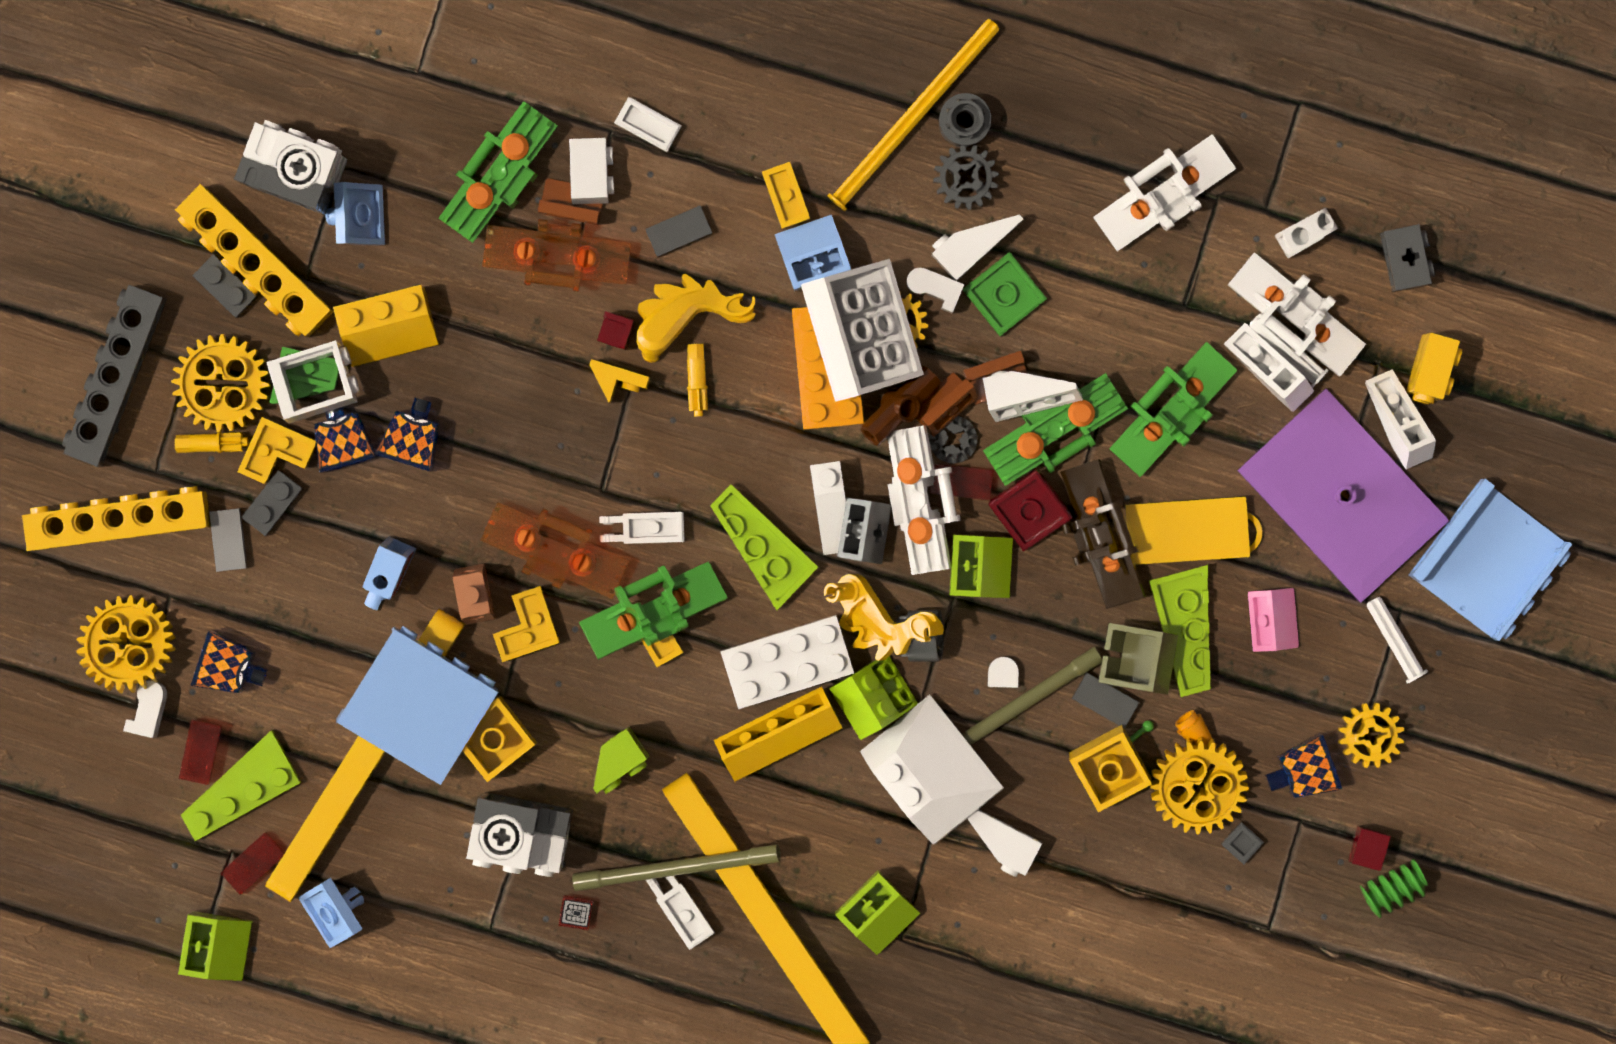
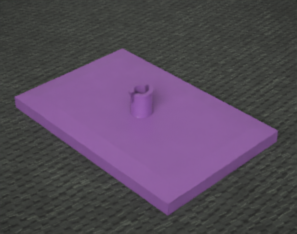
M1326 388L1237 470L1360 603L1449 521ZM1343 490L1349 493V498L1346 501L1341 500L1340 495Z

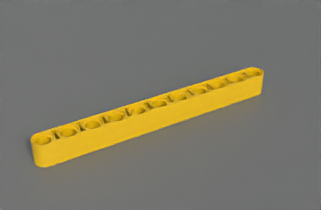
M439 608L418 641L424 645H427L428 641L432 642L444 650L442 656L446 657L465 624ZM360 736L357 737L271 874L265 887L289 902L294 899L386 753L385 751Z
M687 772L662 789L664 795L706 856L741 851ZM746 865L716 870L833 1044H871L752 866Z

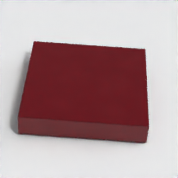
M1038 468L988 502L990 508L1023 552L1073 517Z

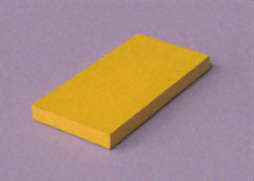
M1246 497L1125 505L1126 523L1133 544L1138 546L1139 552L1132 554L1135 565L1250 557Z

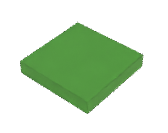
M1010 252L962 289L999 337L1047 299Z

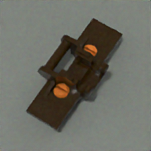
M1100 459L1061 471L1060 473L1076 517V521L1062 525L1064 534L1072 533L1079 549V553L1072 557L1075 566L1087 561L1091 562L1106 609L1145 597L1132 554L1139 552L1138 546L1133 544L1121 508L1124 505L1123 501H1113ZM1109 510L1123 550L1117 548L1106 515Z

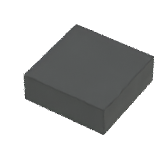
M1240 822L1223 840L1221 845L1244 865L1264 842Z

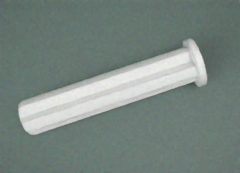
M1258 314L1251 321L1250 328L1312 383L1311 387L1313 388L1329 370L1321 368L1305 352L1297 356L1294 353L1295 349L1266 325L1263 324L1261 326L1257 323L1262 315Z
M1376 597L1369 601L1367 608L1407 675L1406 683H1410L1426 674L1428 670L1422 669L1382 598Z

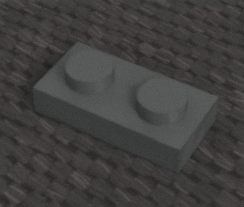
M213 254L192 276L235 318H238L258 296L254 295Z
M278 470L241 518L264 536H267L303 488L282 471Z

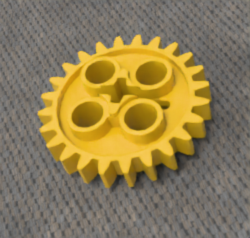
M224 334L220 335L219 342L217 343L211 335L208 336L207 345L199 339L196 340L198 349L194 350L191 347H187L186 349L190 356L188 358L179 356L178 358L184 364L183 368L175 367L173 369L180 374V378L171 380V383L180 386V389L172 393L175 396H182V400L178 402L177 407L187 406L188 409L183 416L188 418L195 415L194 425H199L204 420L205 430H210L213 423L216 426L217 432H222L224 424L227 425L229 431H234L235 422L241 427H245L246 422L244 418L246 416L252 420L256 419L253 413L254 408L264 410L263 406L258 403L259 400L269 399V396L262 393V389L271 387V384L263 382V378L270 373L269 371L260 370V367L266 361L264 359L256 361L254 358L259 351L254 349L248 353L249 343L245 341L238 346V337L235 336L232 337L229 343H227V338ZM209 359L214 364V370L209 376H204L200 372V364L202 361ZM239 360L244 365V372L239 377H233L230 373V365L234 361ZM222 375L223 380L246 381L248 386L222 387V392H220V388L217 386L195 385V380L218 381ZM208 389L213 396L212 402L208 406H202L198 399L201 391ZM238 390L243 396V401L240 406L234 408L230 405L228 398L233 391Z
M132 595L129 596L127 603H124L120 596H117L116 605H112L108 600H105L106 609L102 610L95 606L97 616L94 618L87 615L86 618L90 625L80 626L85 636L78 637L76 640L81 645H84V647L79 648L76 652L79 656L85 658L79 663L83 668L89 667L85 673L89 678L95 676L94 682L98 686L105 682V688L108 691H111L115 684L119 693H123L125 686H128L129 690L135 693L136 684L138 683L144 689H147L146 680L150 678L155 683L158 682L155 673L159 671L165 674L166 670L162 666L163 662L172 663L173 661L166 655L167 652H173L176 649L172 644L168 643L176 638L172 632H167L173 626L169 621H164L166 615L163 611L156 613L158 607L154 603L147 607V601L144 598H141L137 604ZM119 623V629L116 633L107 634L108 627L111 624ZM143 625H149L147 634L138 637L137 630ZM127 639H129L133 644H127L125 649H123L119 644H126ZM102 640H106L112 642V644L107 643L100 645V642ZM152 644L151 648H143L141 646ZM109 652H115L114 660L111 663L104 664V656ZM139 654H144V662L139 666H133V659Z
M1199 737L1197 745H1192L1190 739L1187 738L1186 747L1184 748L1176 742L1175 753L1166 749L1164 752L1167 760H1156L1161 770H1152V776L1158 779L1153 780L1152 785H1150L1151 789L1157 790L1151 793L1152 800L1158 801L1155 804L1156 811L1165 810L1162 814L1164 821L1173 817V828L1178 827L1182 823L1184 833H1187L1191 826L1195 827L1197 835L1200 834L1201 827L1205 826L1207 831L1212 833L1213 824H1217L1219 828L1223 829L1222 820L1224 818L1233 822L1234 819L1231 812H1242L1241 806L1237 802L1247 801L1246 795L1241 793L1249 790L1248 783L1242 782L1248 778L1246 771H1239L1243 768L1242 760L1234 761L1236 758L1234 750L1225 754L1227 747L1224 743L1215 748L1214 739H1211L1208 745H1204L1202 737ZM1192 761L1202 763L1201 768L1196 771L1188 770L1187 765ZM1214 764L1215 766L1207 773L1209 765ZM1218 776H1224L1228 779L1221 786L1212 783ZM1204 781L1205 787L1199 786L1195 791L1194 784L1200 785ZM1176 786L1186 788V791L1179 796L1170 793ZM1191 799L1190 805L1187 808H1185L1184 804H1186ZM1201 801L1212 803L1207 810L1196 808L1197 804Z

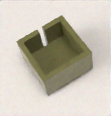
M1109 623L1104 650L1121 652L1122 658L1103 656L1099 683L1168 695L1178 635Z

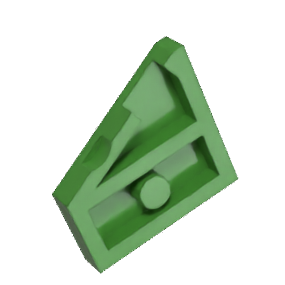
M282 347L280 358L301 351ZM326 357L285 370L294 400L336 390L339 371L334 358ZM273 386L269 403L279 404Z

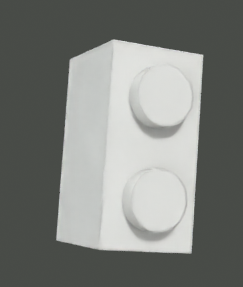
M606 138L569 139L572 204L609 203L608 194H614V177L608 176L607 165H613V148L607 147Z

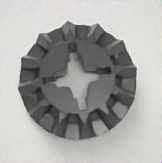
M957 416L945 427L953 434L960 433L961 431L965 432L959 439L961 451L954 445L942 447L948 440L947 432L944 429L935 437L930 434L929 443L932 452L937 458L947 463H960L967 460L977 446V433L973 424L961 416Z

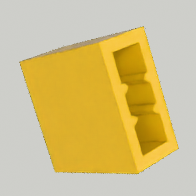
M1427 333L1421 336L1406 389L1407 394L1413 395L1412 401L1429 405L1434 404V401L1443 400L1445 395H1450L1454 383V378L1450 377L1453 366H1458L1462 355V349L1458 348L1459 340L1435 333Z

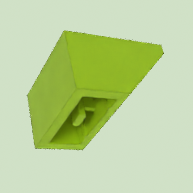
M953 535L949 595L1010 598L1013 538Z
M890 656L886 660H874L829 688L860 740L883 729L918 704Z
M630 726L601 746L593 787L596 794L601 790L605 794L609 793L622 783L620 777L626 773L632 777L647 766L645 760L648 759L649 754Z
M879 870L835 911V916L876 955L886 948L920 914Z
M195 911L188 914L178 975L209 980L243 981L252 921Z

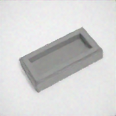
M241 508L209 512L216 572L248 568Z

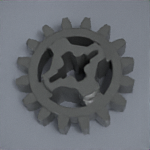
M975 145L971 151H966V147L961 146L958 153L953 148H950L949 158L943 155L939 158L944 165L935 166L934 171L940 173V177L933 179V183L941 184V187L936 191L937 195L945 193L947 196L944 203L947 204L951 200L955 201V209L957 210L961 203L965 204L967 211L971 210L973 202L979 207L983 206L981 198L985 197L990 200L992 195L988 189H997L998 186L995 182H992V178L997 177L999 173L990 169L995 164V161L987 162L985 158L988 152L984 151L980 155L977 154V146ZM959 158L973 159L970 164L962 165L955 161ZM982 166L986 173L985 185L979 180L978 171ZM972 167H975L971 176L973 183L965 182L959 188H956L961 178L958 173L960 171L966 173ZM946 170L953 175L954 184L950 189L946 183ZM968 190L977 194L972 197L958 196L962 191Z

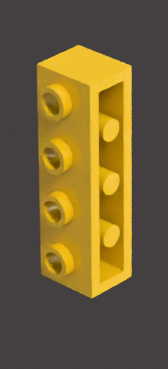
M821 686L715 739L714 742L735 782L842 729V726Z

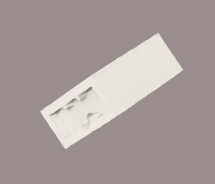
M336 340L266 362L283 420L288 424L358 402L356 393H359L360 389L355 375L350 376L347 365L351 364L346 346L341 348V345ZM334 355L345 395L297 410L285 370Z

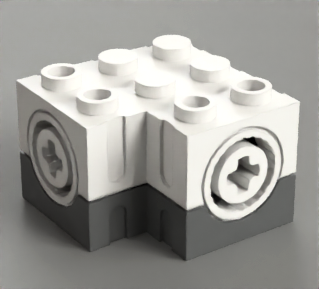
M265 120L263 125L255 122L243 153L244 157L241 158L234 180L248 187L326 215V211L330 208L334 197V183H339L348 160L341 155L342 150L334 144L318 139L315 144L313 143L314 140L307 136V134L289 128L288 133H286V129Z
M485 792L477 800L466 859L473 860L472 865L490 868L491 865L497 864L503 866V871L520 874L521 871L527 870V868H534L537 875L553 877V874L559 873L563 868L574 809Z

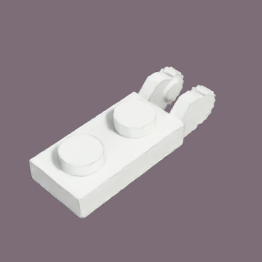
M684 512L623 514V516L599 517V523L604 525L623 523L624 534L600 535V542H624V544L684 542Z
M676 876L665 877L673 887L666 893H663L656 879L646 880L657 897L656 901L689 950L715 933L682 882L679 883Z

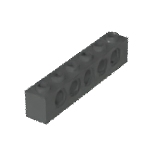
M128 285L127 290L122 289L117 300V306L120 307L116 318L112 317L107 325L106 334L109 337L105 346L101 345L97 351L95 362L98 365L95 373H90L85 382L84 390L87 393L84 401H79L75 408L73 418L76 419L73 430L69 429L65 434L62 446L66 448L63 454L96 467H103L166 304V298L132 285ZM137 310L141 314V322L138 326L131 327L127 321L128 315L132 311ZM126 338L130 342V351L126 355H120L117 351V343L121 339ZM115 366L119 370L120 376L115 383L111 384L106 379V372L109 368ZM105 395L108 398L109 405L106 410L100 412L95 407V400L98 396ZM89 423H94L98 429L97 436L92 440L87 439L84 434V429Z

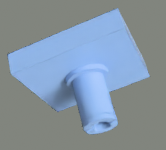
M350 182L334 183L335 208H328L325 217L329 225H336V244L385 245L383 185Z
M331 878L298 897L329 948L363 929L351 910L364 903L362 895L350 901L352 897L360 893L357 888L352 887L341 895Z

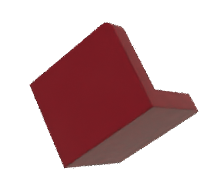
M605 311L597 341L626 351L635 321Z
M1357 826L1348 861L1352 864L1380 871L1391 836Z

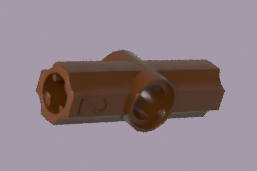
M922 366L923 376L907 380L898 390L892 389L887 391L882 397L881 407L861 425L860 431L873 445L879 447L903 422L909 423L914 421L919 415L920 405L939 387L940 380L928 367Z

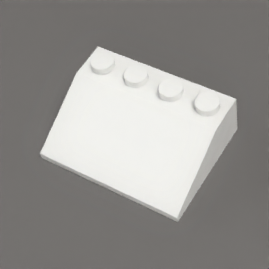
M890 259L801 284L835 402L924 375Z

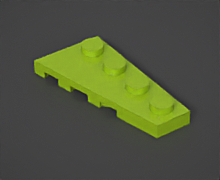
M732 484L710 505L773 606L778 610L818 566Z
M1208 565L1149 580L1162 631L1178 635L1173 672L1180 697L1210 690Z
M271 730L181 814L195 841L301 783L274 731Z

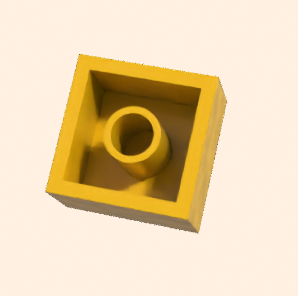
M499 696L491 703L462 751L486 782H488L535 746L537 742L504 699Z
M1123 725L1069 752V761L1098 812L1152 785L1151 776Z

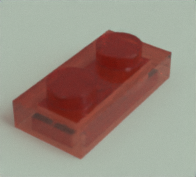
M933 463L934 470L947 467L952 468V473L949 474L953 496L990 501L993 478L992 470ZM934 476L933 485L930 486V494L941 495L938 476Z
M195 719L191 720L179 779L205 785L210 784L222 725Z
M265 832L220 874L239 895H242L275 865L285 852Z

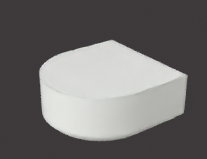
M1008 657L994 659L988 668V687L1018 688L1019 671L1016 663Z

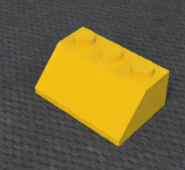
M423 285L333 307L344 347L346 346L351 359V367L439 345L427 294Z

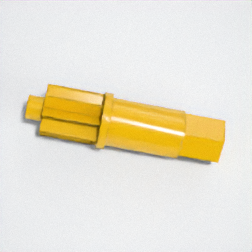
M688 344L689 411H694V417H702L703 411L708 410L704 344Z
M241 432L176 435L175 437L176 453L243 452V447L249 445L248 437H243Z

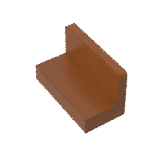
M548 178L545 181L542 200L539 201L538 213L599 225L603 203L573 205L571 200V183Z
M1021 351L963 370L965 379L974 386L978 396L973 402L974 404L987 401L983 378L990 377L998 371H1015L1027 374Z
M951 373L920 405V412L916 420L922 426L926 425L927 431L935 437L978 398L974 386L967 379L962 381L955 373Z

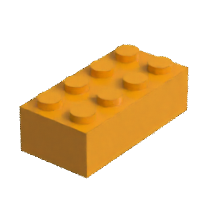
M808 307L793 308L792 317L803 430L862 425L864 421L861 395L835 402Z

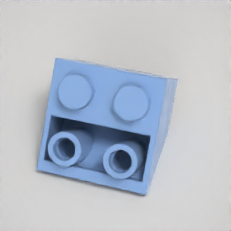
M832 215L774 234L794 292L802 289L801 284L851 270Z

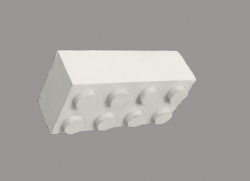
M836 615L720 651L738 709L854 674Z

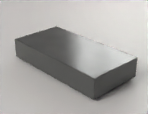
M697 206L645 229L657 257L712 234L701 206Z
M1088 673L1084 675L1072 696L1073 700L1115 724L1123 725L1124 729L1139 704L1138 701L1110 685L1099 683V679Z

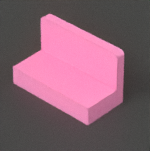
M1285 588L1248 592L1253 652L1298 648L1299 640L1294 589Z

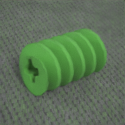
M1415 859L1410 861L1411 870L1404 864L1400 865V875L1392 869L1389 870V881L1383 875L1378 876V886L1372 880L1367 881L1368 891L1359 885L1371 911L1378 918L1382 917V907L1390 913L1393 912L1392 902L1397 903L1401 908L1404 907V896L1411 902L1415 901V891L1422 897L1425 896V886H1428Z

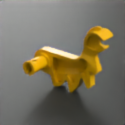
M687 274L682 276L681 282L684 288L671 284H655L654 293L660 299H647L638 305V313L644 321L637 331L636 343L642 351L643 359L650 363L658 361L661 353L671 345L698 313L705 311L713 312L735 323L751 321L756 313H753L755 297H752V303L749 307H743L740 304V301L743 300V293L727 297L723 296L711 280H707L704 288H702L699 283Z
M860 574L845 575L841 577L838 583H829L825 586L824 596L833 595L827 597L826 600L832 603L840 601L845 610L839 625L846 631H859L858 637L852 645L853 648L867 649L878 646L875 656L877 661L886 660L893 652L896 655L906 654L914 638L921 642H930L931 638L927 636V629L929 636L943 635V624L932 612H920L912 615L905 622H894L868 581Z

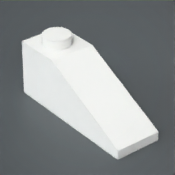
M1019 214L959 231L950 237L944 234L932 245L935 251L931 256L953 280L957 281L1022 222L1023 218Z
M1246 323L1224 343L1238 360L1292 412L1314 392L1306 377Z
M1390 370L1366 380V387L1389 442L1405 469L1432 459L1436 439L1394 371Z
M998 371L990 377L983 378L988 410L995 422L1083 400L1078 386L1073 382L1015 371Z
M840 461L810 465L823 555L838 553L846 506Z
M980 809L967 818L997 861L1003 864L1000 868L1001 870L1014 877H1017L1018 873L1024 876L1027 874L1042 845L1041 841Z

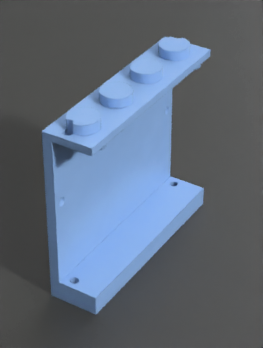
M1480 479L1408 575L1493 640L1500 641L1502 637L1507 639L1514 631L1516 625L1513 622L1519 614L1525 615L1533 606L1535 601L1532 597L1538 589L1543 591L1549 585L1553 578L1550 573L1557 565L1561 567L1571 555L1568 550L1572 544L1564 542L1494 489L1495 486L1487 479Z
M394 626L388 640L345 709L341 710L336 718V722L441 785L498 694L497 688L494 687L496 682L482 673L478 677L468 671L470 666L456 657L451 661L442 656L444 650L432 642L428 641L427 645L416 640L418 634L409 628L402 626L401 629H398Z

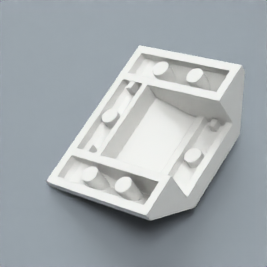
M930 694L860 751L877 779L911 822L933 845L937 844L1004 789Z

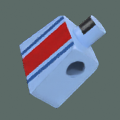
M390 536L379 545L363 584V588L369 591L364 602L366 606L380 611L385 599L390 600L397 593L417 548ZM381 575L384 576L388 582L384 581Z

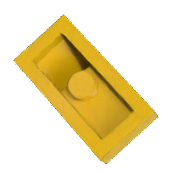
M591 359L590 367L609 403L612 402L618 381L623 382L621 388L639 393L640 387L644 389L648 387L650 380L648 376Z

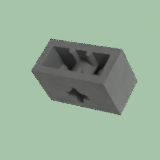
M1419 224L1380 233L1392 292L1432 284L1431 278L1435 277L1434 267L1431 259L1427 260L1424 249L1428 248V238L1426 231L1421 230ZM1407 249L1409 254L1415 255V260L1411 261V266H1409L1408 261L1403 262L1402 256L1406 254Z
M847 498L837 557L882 564L891 505Z

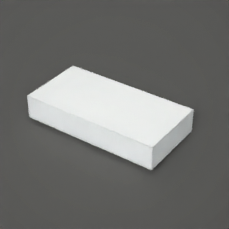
M630 97L627 98L614 122L617 126L667 153L682 127L680 124Z

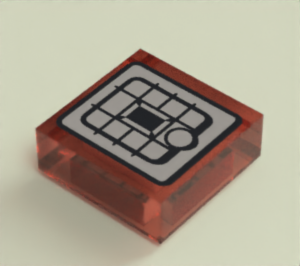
M564 895L558 926L588 931L594 900Z

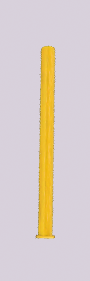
M987 19L837 191L833 195L830 193L827 195L831 201L843 211L847 210L845 205L998 33L999 27L995 22Z

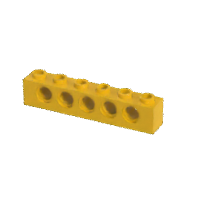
M199 184L175 209L181 215L177 220L189 232L195 229L202 236L199 240L200 243L211 253L217 250L224 257L220 262L230 272L234 274L238 271L246 279L242 283L254 295L260 292L267 299L264 303L265 306L276 316L281 312L289 320L285 325L298 337L301 334L310 337L334 312L205 186ZM208 213H214L217 219L216 225L211 229H205L202 225V219ZM229 234H235L238 238V245L233 250H227L224 247V239ZM251 255H257L260 259V265L255 271H248L245 266L246 259ZM272 276L280 277L282 282L281 288L277 292H270L267 288V281ZM294 297H300L303 301V308L300 312L294 314L289 310V301Z
M194 486L180 488V494L168 496V490L149 492L150 498L138 500V494L120 496V502L110 504L108 503V498L90 500V506L79 507L78 502L60 504V510L49 511L48 506L30 508L31 514L22 515L26 550L35 551L209 528L211 523L206 491L198 492V487ZM174 502H179L183 507V514L178 519H174L169 513L170 505ZM146 505L153 510V518L148 523L143 522L139 516L141 508ZM116 509L123 514V522L118 527L113 526L110 522V514ZM86 513L93 518V526L88 531H85L80 526V518ZM56 517L63 522V530L58 535L54 534L50 529V523Z

